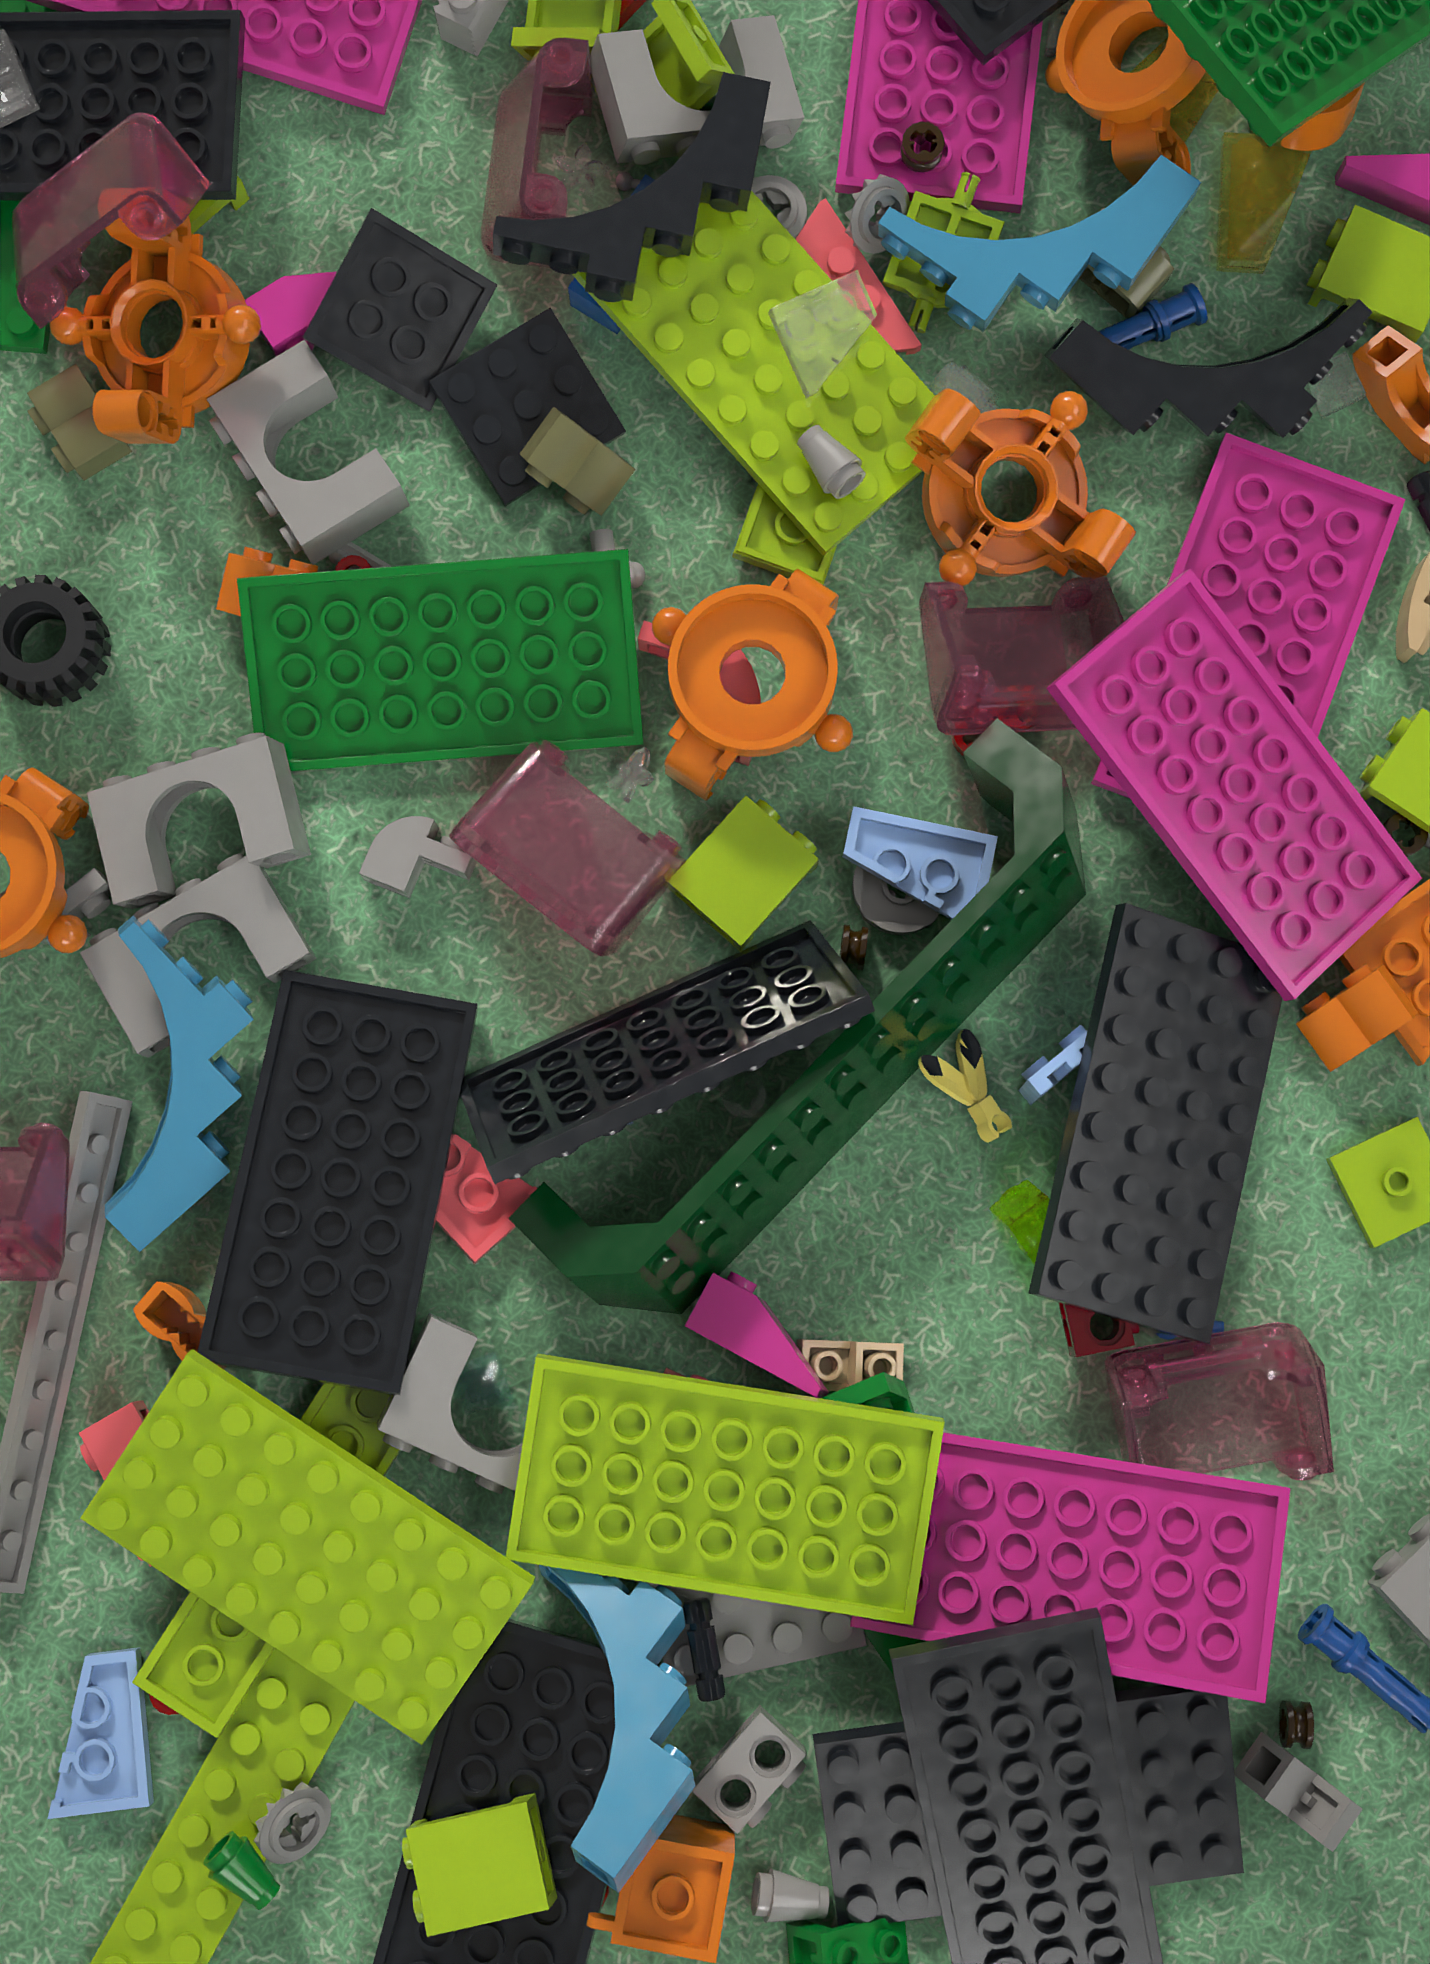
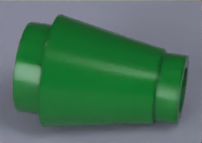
M234 1831L227 1833L221 1838L203 1861V1865L210 1870L208 1875L210 1879L249 1904H252L258 1910L264 1908L280 1889V1884L274 1879V1876L246 1836L240 1838Z

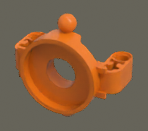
M1075 0L1061 26L1057 40L1056 57L1050 61L1045 72L1047 85L1057 93H1068L1087 114L1101 121L1099 138L1102 142L1111 140L1114 163L1117 169L1133 186L1142 178L1160 155H1163L1191 175V160L1188 147L1170 126L1171 108L1176 106L1194 89L1206 70L1198 61L1192 59L1187 54L1181 40L1165 22L1157 18L1151 8V4L1147 0ZM1154 27H1168L1169 36L1166 47L1153 64L1136 73H1124L1121 71L1124 53L1136 37Z
M158 191L109 192L106 194L102 205L104 226L111 237L132 248L131 259L112 275L101 294L90 295L87 298L84 313L73 307L57 309L51 317L50 330L52 335L61 344L75 345L83 341L86 357L97 366L102 378L111 389L98 391L93 401V418L98 431L127 444H175L179 440L182 428H194L195 414L211 407L207 398L237 381L244 368L250 342H253L260 334L261 320L257 312L250 306H247L239 287L233 279L217 265L202 258L203 235L191 234L189 215L183 206ZM167 300L176 301L181 309L183 320L180 337L174 347L163 356L150 358L141 345L140 329L142 321L149 309L159 302Z
M949 388L942 390L929 402L905 436V440L917 452L911 463L925 473L922 485L923 510L934 539L946 553L942 556L939 563L940 576L946 584L952 587H963L974 579L976 573L993 577H1008L1024 574L1044 565L1060 577H1064L1070 569L1088 580L1106 576L1135 536L1136 531L1125 519L1110 510L1098 509L1091 513L1086 510L1088 485L1085 468L1079 455L1081 445L1070 432V430L1080 427L1088 414L1087 402L1081 394L1074 391L1059 393L1053 399L1050 406L1051 416L1036 409H996L980 413L976 405L968 398ZM998 461H1014L1024 466L1034 478L1037 487V500L1032 512L1020 522H1005L995 517L986 508L981 495L983 477L987 469Z
M796 569L789 579L778 574L770 586L747 584L718 591L698 603L687 615L681 609L668 607L663 608L654 616L652 621L654 637L659 642L670 646L668 657L669 688L673 703L680 716L668 733V736L675 739L676 742L664 763L667 776L707 801L713 795V792H711L713 785L718 778L720 780L724 779L737 756L761 757L777 754L793 746L800 747L814 734L817 744L823 750L829 752H839L850 745L853 738L851 723L844 716L838 714L828 715L835 693L838 661L834 641L827 625L829 626L836 614L839 600L838 594L803 571ZM745 647H760L771 652L780 661L785 672V680L781 690L772 699L760 704H744L733 699L724 690L720 680V670L724 661L733 652Z
M33 767L23 772L16 781L7 775L0 781V852L6 857L10 867V883L5 894L0 898V958L7 957L23 949H32L47 935L50 945L61 953L78 951L85 945L87 939L86 926L79 917L62 915L68 895L64 888V859L55 835L63 840L71 838L76 832L72 828L80 817L86 818L89 812V805L75 793Z

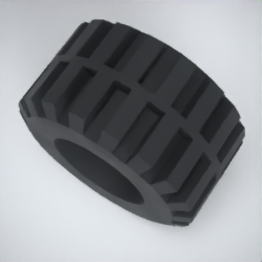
M35 574L34 583H31L23 576L15 579L16 587L12 589L6 584L1 586L0 684L22 701L25 698L32 705L43 706V701H46L52 707L63 706L61 697L65 696L72 702H75L82 698L78 690L83 686L91 692L98 685L92 679L94 673L97 672L104 676L108 667L101 660L102 656H111V645L105 640L106 637H110L109 630L101 620L103 617L76 587L72 588L65 580L57 577L52 582L46 575ZM49 619L65 621V641L61 649L52 658L39 663L23 661L21 654L22 642L26 633L34 625Z

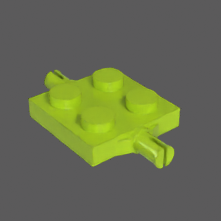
M968 172L961 173V178L953 198H935L915 191L906 215L922 225L961 237L999 240L1004 226V221L984 215L971 205L981 179L973 174L968 190L964 192L970 176ZM892 255L883 279V286L906 293L916 301L908 326L914 331L919 316L922 314L917 332L924 334L926 333L933 308H948L945 306V295L951 286L945 283L943 287L932 283L920 272L922 266L910 257L906 256L904 260H901Z

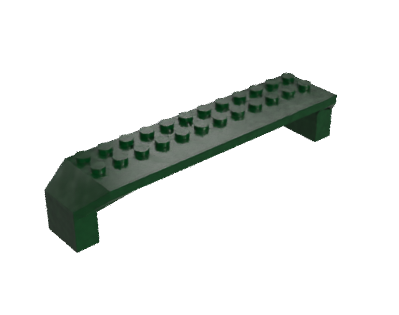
M998 718L963 752L980 796L1014 823L1015 855L872 1002L875 1011L863 1016L857 1024L846 1028L659 1222L591 1226L545 1182L509 1217V1220L566 1278L599 1305L682 1314L702 1294L712 1273L720 1275L919 1068L918 1059L923 1055H932L1086 895L1077 811L1062 766Z

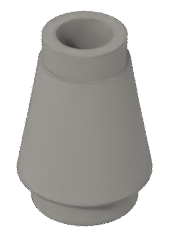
M819 425L809 428L799 438L797 445L802 450L824 493H832L836 499L843 498L856 489L865 478L866 473L861 468L862 460Z
M772 1868L769 1869L768 1873L757 1872L751 1896L753 1916L763 1917L765 1923L826 1918L829 1907V1889L827 1886H819L816 1883Z

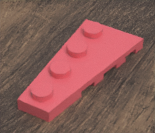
M453 1134L436 1223L475 1265L516 1228L509 1220V1217L537 1188L535 1186L532 1187L520 1178L505 1179L494 1184L482 1153L458 1135Z

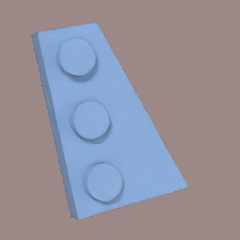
M853 806L842 857L952 920L989 882L998 836Z
M1079 1025L1059 1042V1045L1064 1050L1050 1062L1045 1056H1042L1021 1074L1026 1082L1018 1091L1030 1105L1035 1103L1080 1065L1087 1031L1082 1025Z
M140 1647L90 1653L85 1656L72 1710V1725L66 1751L62 1754L58 1771L60 1777L55 1798L51 1801L47 1819L149 1807L154 1803L144 1690L132 1683L142 1667Z

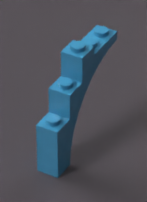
M1160 155L1142 178L1108 207L1070 227L1046 234L1005 240L961 237L922 225L889 207L878 222V236L883 239L881 245L889 253L901 260L908 256L922 266L920 272L932 283L943 287L945 283L951 286L945 295V306L950 309L947 314L952 320L968 330H971L974 325L984 332L1016 285L1022 288L1020 294L1030 304L1039 309H1044L1045 306H1048L1055 312L1088 265L1095 268L1093 274L1103 284L1113 289H1116L1119 285L1128 291L1191 203L1201 182L1163 155Z
M132 916L118 928L119 937L143 966L161 1002L169 1033L171 1063L165 1109L152 1144L132 1176L105 1204V1218L140 1252L230 1172L229 1163L225 1158L230 1153L228 1148L212 1131L205 1135L201 1132L242 1096L240 1087L236 1083L241 1078L240 1074L222 1055L216 1060L212 1056L253 1020L251 1011L247 1008L253 1001L233 979L226 985L216 975L201 988L198 983L204 979L203 976L184 956L176 961L163 948L169 940L149 919L144 924H141Z
M539 1565L541 1575L571 1600L592 1628L610 1667L614 1684L615 1730L609 1766L594 1808L571 1844V1848L576 1862L619 1893L695 1787L693 1771L689 1768L692 1764L689 1758L670 1744H666L664 1748L660 1747L690 1706L688 1688L685 1686L687 1681L682 1674L666 1663H662L659 1667L657 1666L686 1627L683 1608L681 1607L682 1602L672 1591L662 1585L653 1588L646 1582L640 1581L631 1594L628 1595V1588L616 1577L604 1575L602 1577L598 1574Z

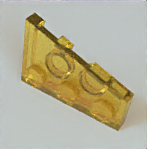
M1223 133L1220 154L1216 271L1263 274L1312 151H1298L1280 146L1282 139L1269 147L1262 138L1255 134Z

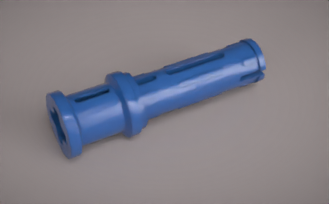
M1189 283L1183 286L1181 293L1161 302L1153 299L1146 303L1141 313L1098 332L1113 343L1129 350L1152 339L1156 342H1164L1170 339L1172 332L1195 323L1197 326L1206 323L1208 319L1207 310L1198 288L1193 283Z
M1321 1604L1314 1609L1300 1627L1298 1639L1304 1644L1312 1643L1332 1660L1331 1666L1337 1672L1351 1673L1355 1678H1358L1373 1693L1405 1717L1419 1732L1426 1733L1427 1729L1430 1730V1698L1418 1690L1415 1685L1391 1665L1377 1656L1369 1648L1370 1643L1362 1632L1351 1631L1333 1616L1334 1610L1328 1604Z

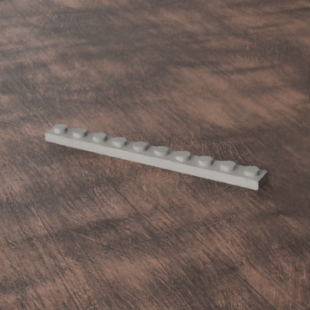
M81 1090L79 1093L0 1445V1592L24 1594L107 1220L105 1218V1204L112 1197L133 1101Z

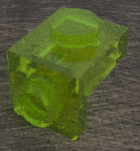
M1023 1180L1018 1185L1007 1189L989 1210L1006 1227L1026 1258L1035 1266L1049 1198L1029 1180Z

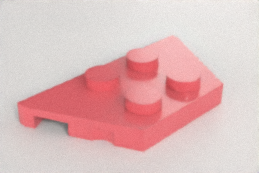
M823 199L818 203L795 240L896 353L906 352V355L919 352L922 344L910 326H908L905 318L861 251L853 246V239L845 233L846 228L827 199Z

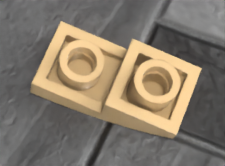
M1430 552L1416 566L1405 590L1399 610L1396 627V657L1403 663H1406L1416 653L1424 655L1430 647Z
M797 1339V1347L828 1391H839L882 1372L903 1381V1343Z

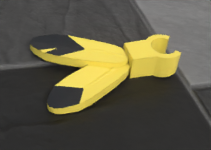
M963 1029L958 1034L955 1044L959 1071L943 1059L932 1055L921 1056L918 1059V1065L924 1076L933 1085L960 1103L970 1106L967 1110L977 1125V1132L980 1138L989 1143L997 1139L999 1133H1004L1011 1129L1012 1122L1009 1116L1000 1110L991 1094L986 1097L987 1080L980 1044L970 1030ZM992 1122L996 1124L997 1131L993 1128Z

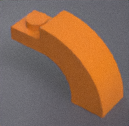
M1388 325L1352 354L1355 371L1360 385L1375 413L1408 451L1425 465L1430 461V377L1424 364L1423 350Z

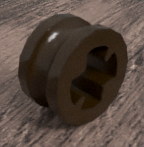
M930 122L914 123L906 129L902 138L900 155L903 163L909 169L924 173L938 166L942 159L944 137L941 130ZM925 141L931 143L930 152L927 150H922L919 154L914 152L915 142L920 145Z
M1397 813L1387 819L1383 826L1392 838V833L1399 829V823H1405L1406 830L1410 827L1413 829L1415 837L1408 841V847L1402 846L1403 840L1396 842L1406 857L1421 850L1426 844L1428 832Z
M850 925L843 926L839 957L846 965L853 964L860 971L864 969L868 927H862L859 931H853Z
M1282 1700L1280 1703L1279 1738L1282 1747L1291 1748L1293 1743H1299L1303 1749H1310L1314 1740V1715L1310 1702L1301 1701L1298 1707H1294L1291 1701Z

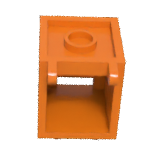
M674 1815L619 1892L615 1916L590 1912L588 1913L586 1925L593 1929L612 1932L611 1944L716 1964L735 1857V1831L727 1824Z

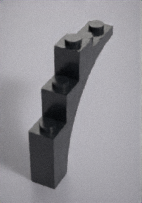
M723 72L713 108L697 138L678 161L645 189L610 207L574 217L530 220L496 216L493 230V254L499 255L503 260L516 265H526L529 262L549 265L553 271L561 274L572 275L578 271L586 273L585 292L593 293L596 298L606 302H620L622 299L632 301L642 247L652 248L653 252L665 257H677L680 254L690 256L700 202L707 203L715 210L721 212H734L736 210L747 212L771 82Z
M1347 298L1319 325L1290 343L1251 359L1218 365H1179L1146 358L1113 343L1084 320L1076 318L1044 356L1132 435L1139 429L1146 432L1153 426L1163 413L1159 406L1164 401L1170 404L1200 433L1209 436L1215 431L1219 434L1237 416L1238 411L1234 408L1240 402L1274 435L1284 438L1288 432L1291 435L1299 432L1313 415L1310 408L1317 400L1304 387L1308 383L1315 385L1329 372L1333 366V363L1330 361L1332 356L1342 346L1345 348L1350 347L1363 335L1367 329L1364 321L1373 312L1360 299Z

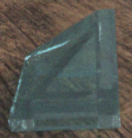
M498 1351L466 1362L456 1383L466 1415L513 1399Z

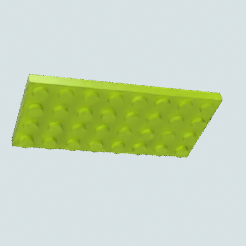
M752 190L747 212L741 210L721 212L715 210L707 203H699L690 256L680 254L677 257H665L653 252L652 248L642 247L632 301L622 299L620 302H606L596 298L593 293H589L823 557L923 472L911 463L917 452L907 444L905 436L935 395ZM578 271L576 274H572L585 289L586 273ZM815 425H819L862 460L861 468L866 473L865 478L856 489L843 498L836 499L832 493H824L802 450L797 445L802 434Z
M194 1349L186 1354L80 1518L421 1745L425 1742L535 1580V1576Z
M537 1354L535 1357L505 1557L512 1561L913 1625L945 1421L944 1418Z

